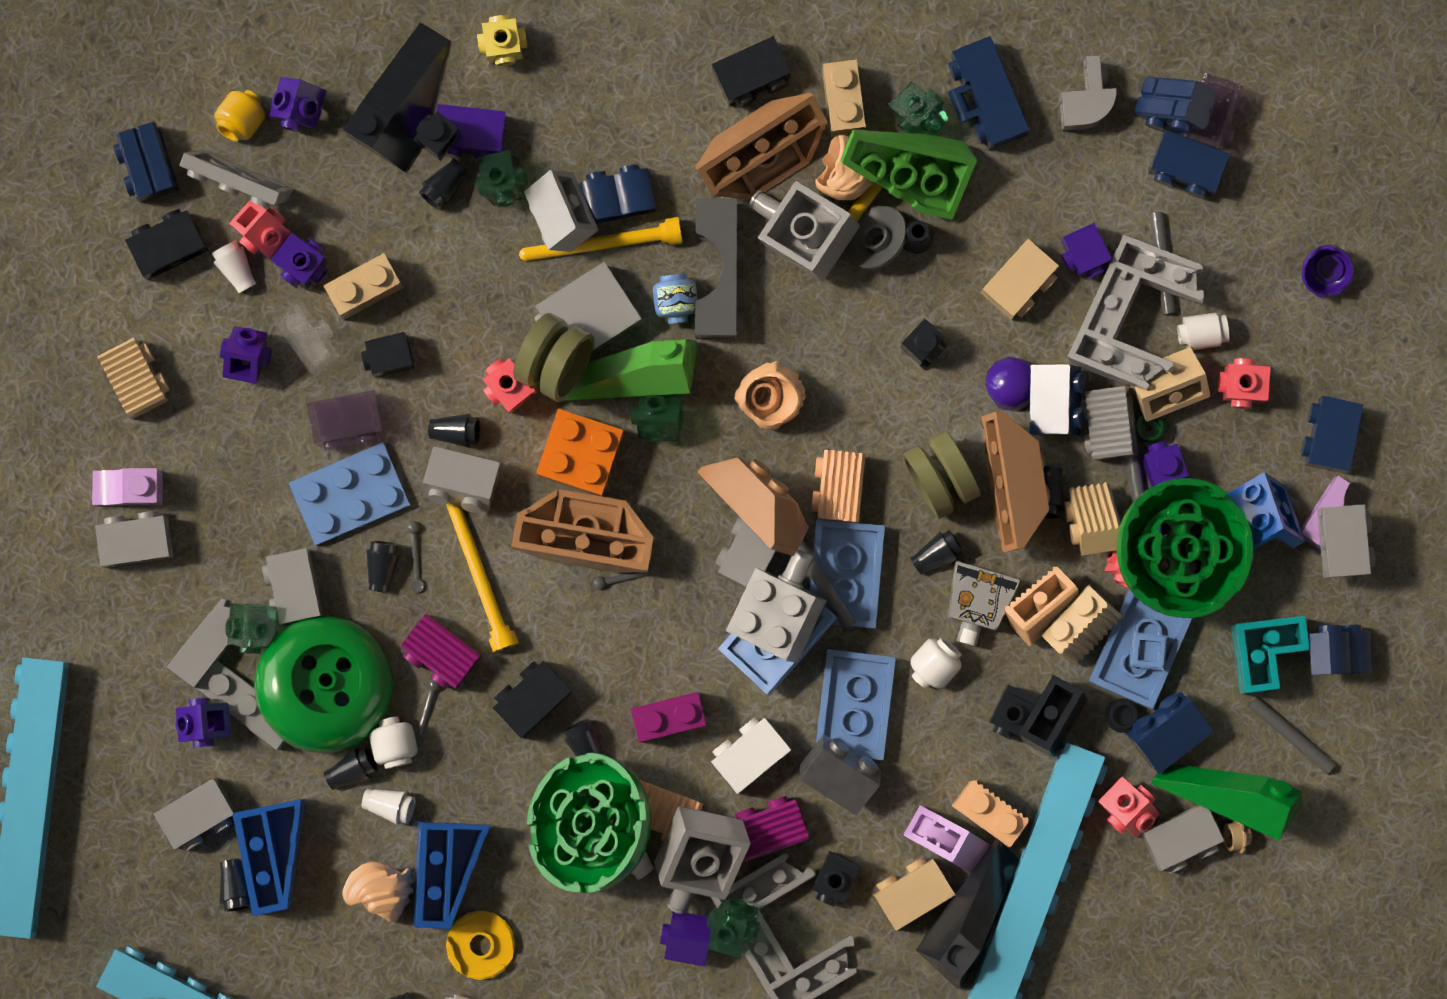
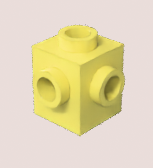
M498 15L489 18L488 23H482L483 34H477L480 55L486 54L489 64L495 63L497 67L514 65L516 60L523 59L521 48H528L524 27L518 28L516 18L509 19L508 15ZM508 35L507 40L503 43H498L495 40V36Z

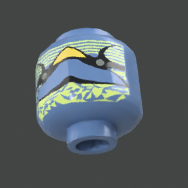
M687 274L660 276V282L653 286L656 315L661 318H668V324L689 322L688 315L695 314V301L698 300L696 282L692 279H687Z

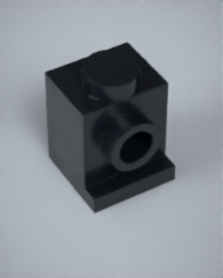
M436 111L432 117L427 115L420 122L416 129L418 134L413 140L441 162L462 134L456 125Z
M924 318L901 343L900 348L923 370H926L948 345L943 341L945 336Z
M1006 685L989 719V723L995 725L992 732L1009 740H1012L1013 735L1020 737L1019 733L1039 699L1013 686ZM1010 707H1015L1019 711V717L1015 721L1007 717L1006 713Z
M828 851L812 887L813 891L818 892L816 899L835 907L837 901L844 904L861 866ZM833 874L839 875L842 879L841 885L837 888L831 887L828 883L829 877Z

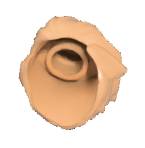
M838 135L831 140L828 153L822 159L826 169L815 182L818 191L827 197L837 200H855L865 193L866 189L873 185V182L840 161L849 136Z
M774 361L772 363H765L748 373L735 391L734 399L739 404L738 407L744 411L747 417L754 420L759 428L771 431L780 428L781 425L798 415L800 408L804 405L803 401L806 398L802 381L798 380L799 374L782 367L778 361Z
M375 861L360 865L349 875L343 888L345 903L350 906L362 903L368 912L377 914L392 924L396 923L399 916L402 915L404 907L410 902L408 896L414 892V889L410 887L413 883L411 869L406 868L401 873L388 864Z

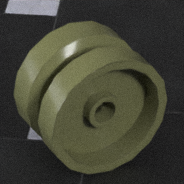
M552 313L544 314L537 320L522 343L513 369L514 379L531 389L540 385V392L544 396L556 402L564 401L577 386L587 368L594 348L593 335L577 326L568 330V324L565 320Z
M946 431L929 439L928 446L934 461L918 445L902 454L911 477L926 504L938 520L954 511V502L949 489L956 499L964 505L981 496L968 462Z

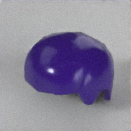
M1336 245L1319 246L1311 250L1304 259L1301 277L1307 290L1318 297L1325 298L1343 293L1348 285L1351 284L1354 278V263L1349 253ZM1320 267L1328 274H1330L1332 277H1325L1321 273ZM1316 277L1321 279L1323 283H1319Z
M1006 357L996 361L987 371L985 386L988 395L997 407L1007 411L1018 412L1030 406L1031 365L1024 359Z

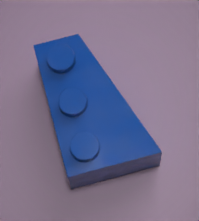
M306 799L233 813L253 916L292 908Z
M418 821L412 925L415 928L451 929L490 825Z

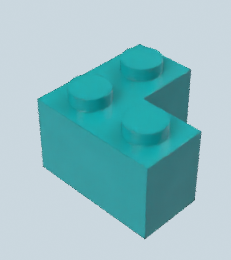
M1305 616L1231 626L1240 694L1280 689L1276 655L1310 650Z

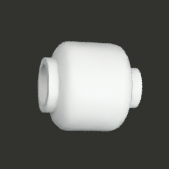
M940 637L939 640L934 638L926 640L911 658V666L915 671L912 677L926 689L930 685L938 689L946 687L961 669L960 651L943 637Z
M398 716L380 720L379 728L374 729L369 734L374 760L379 764H384L385 769L412 763L411 758L418 752L413 726L407 722H399Z

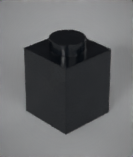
M405 332L364 341L366 350L361 351L365 371L371 370L375 378L415 368L408 336Z

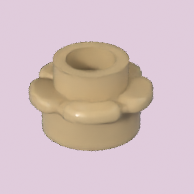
M1234 820L1232 823L1224 825L1223 836L1227 850L1238 851L1240 854L1244 853L1246 846L1250 845L1252 841L1250 828Z

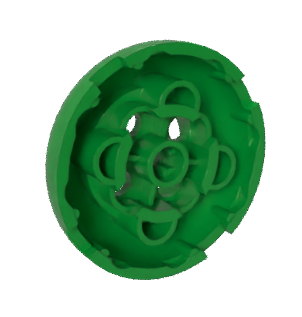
M1179 478L1168 480L1152 486L1143 492L1126 511L1117 536L1118 565L1130 591L1150 609L1176 618L1202 617L1224 607V604L1230 600L1236 591H1240L1244 585L1253 558L1252 532L1243 510L1238 508L1227 495L1228 493L1222 488L1200 479ZM1161 523H1165L1169 527V533L1164 538L1159 530ZM1194 524H1197L1202 532L1199 538L1190 535V528ZM1178 544L1182 546L1181 552L1177 550ZM1162 558H1165L1168 567L1166 571L1161 573L1158 569V564ZM1197 559L1201 566L1194 574L1189 570V562Z
M318 616L293 622L271 639L262 652L257 664L254 691L261 716L284 742L300 750L312 753H335L358 745L369 737V734L374 729L378 728L380 720L386 716L391 703L393 675L384 649L370 632L344 618ZM306 656H311L316 660V667L312 670L304 669L301 664L302 659ZM345 658L350 661L351 669L348 672L343 673L337 669L336 663L339 659ZM322 675H327L328 680L332 681L330 686L325 687L320 684L319 679ZM308 690L313 693L314 701L311 704L306 705L300 701L299 695L302 691ZM342 692L349 697V703L346 706L340 707L335 704L334 696L337 693Z
M587 753V755L575 758L569 757L561 761L544 776L532 797L527 816V825L530 826L532 845H528L540 873L560 889L576 893H594L617 885L630 875L639 864L650 839L652 825L651 807L641 781L623 763L605 755ZM596 797L600 803L596 808H593L591 800ZM617 816V820H616V823H615V825H614V824H613V820H614V817Z

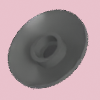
M888 206L870 208L858 220L860 227L845 248L848 259L857 267L862 269L880 268L891 262L902 250L907 238L905 219L897 210Z

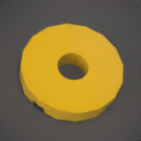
M479 910L467 913L455 921L448 933L446 942L448 959L458 972L469 978L477 980L493 978L504 971L513 958L515 950L513 931L506 920L493 912ZM477 935H484L490 941V950L485 955H477L471 949V941Z

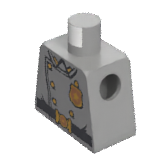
M957 561L953 570L948 618L962 622L956 641L976 647L982 628L996 631L1005 614V606H1009L1020 580Z

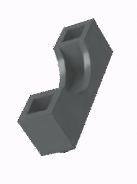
M696 199V237L706 241L715 248L721 258L723 272L717 287L709 295L695 301V339H736V331H743V310H737V297H743L744 276H737V263H744V242H737V229H744V208H737V199Z

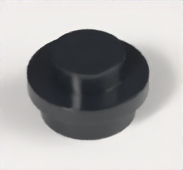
M1125 698L1112 701L1105 711L1106 723L1112 730L1119 733L1130 731L1133 724L1140 719L1137 705Z

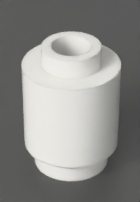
M1215 312L1183 317V324L1177 325L1180 345H1186V348L1191 347L1192 350L1219 347L1223 342H1229V327L1226 315H1217Z

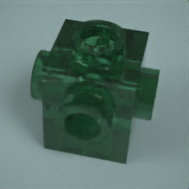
M913 81L888 104L899 121L897 123L898 127L904 133L935 135L949 119L942 108L945 104L942 98L931 89L928 92L924 91Z
M510 150L477 158L480 176L476 177V185L481 197L484 196L493 206L496 205L497 207H508L514 205L516 200L525 198L524 186L528 185L525 168L520 166L519 159Z
M682 395L640 396L639 405L634 404L631 413L632 425H637L638 439H646L650 442H679L684 419Z
M230 603L229 618L225 624V633L228 638L227 644L240 646V653L261 654V647L269 648L274 642V637L278 634V623L276 621L277 606Z
M726 898L717 909L713 908L707 923V927L711 929L708 949L741 959L758 938L761 927L760 922L757 921L759 908L748 905L744 900L736 898Z

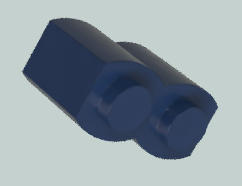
M635 164L620 168V173L607 176L606 171L586 175V180L580 182L581 190L596 224L656 212L647 168L640 169V166Z
M1361 625L1318 626L1319 633L1309 634L1312 675L1374 672L1371 631H1361Z

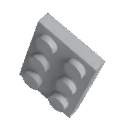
M203 150L184 153L179 165L188 169V176L204 182L207 179L215 180L220 183L219 188L234 195H238L239 192L251 195V202L265 208L288 202L294 189Z

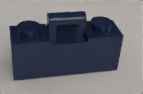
M991 36L952 51V61L948 63V68L955 82L960 80L962 86L948 91L960 123L976 119L978 124L973 125L976 137L980 144L986 143L989 150L1027 136L1029 128ZM970 92L976 109L970 111L963 95Z

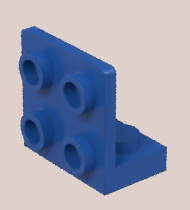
M1263 472L1227 494L1246 515L1252 532L1253 550L1274 538L1277 541L1281 540L1292 548L1305 542L1286 485L1269 474Z

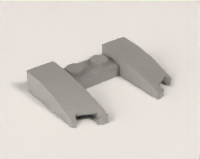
M1123 235L1068 354L1070 364L1082 367V369L1097 375L1148 390L1150 385L1147 382L1162 370L1168 374L1173 370L1174 363L1116 340L1141 284L1203 304L1205 299L1204 290L1197 291L1196 273L1203 272V265Z
M221 599L181 647L167 668L192 687L197 688L215 703H228L229 713L246 725L250 731L274 749L280 750L285 742L279 738L261 716L255 698L254 687L218 661L258 607L247 603L246 610L225 607L226 599ZM306 656L301 662L303 668L306 670L314 669L313 661L315 659L311 656ZM328 678L324 680L319 679L322 686L327 687L330 684ZM304 690L300 693L299 699L303 704H311L314 701V695L311 691Z
M784 853L733 883L726 900L710 898L770 999H814L857 973L856 968H848L847 947L854 946V939L850 935L797 967H792L759 909L815 876V873L808 867L802 873L785 862L789 855Z

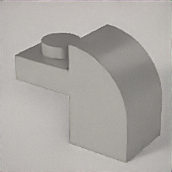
M1100 55L1086 56L1083 62L1085 91L1061 93L1059 103L1062 131L1092 128L1101 123L1113 107L1116 99V88L1103 89V86L1108 84L1107 66L1101 65Z

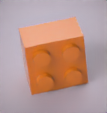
M558 409L536 472L537 476L592 495L604 497L625 434L624 430Z

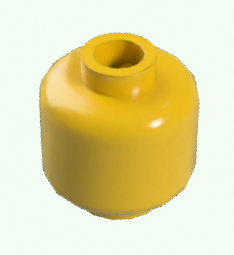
M249 90L245 92L231 91L214 114L217 122L216 129L231 141L249 140L266 117L265 111L261 106L262 100L260 97Z

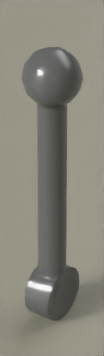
M411 521L406 527L411 538L414 577L410 587L413 592L419 593L424 589V582L420 579L417 539L420 525L416 521Z
M657 563L653 564L648 569V572H631L609 578L598 576L594 578L593 586L595 589L601 590L606 585L649 575L659 577L663 573V567Z
M432 679L427 684L429 692L415 734L417 748L421 747L424 743L422 735L435 692L441 687Z

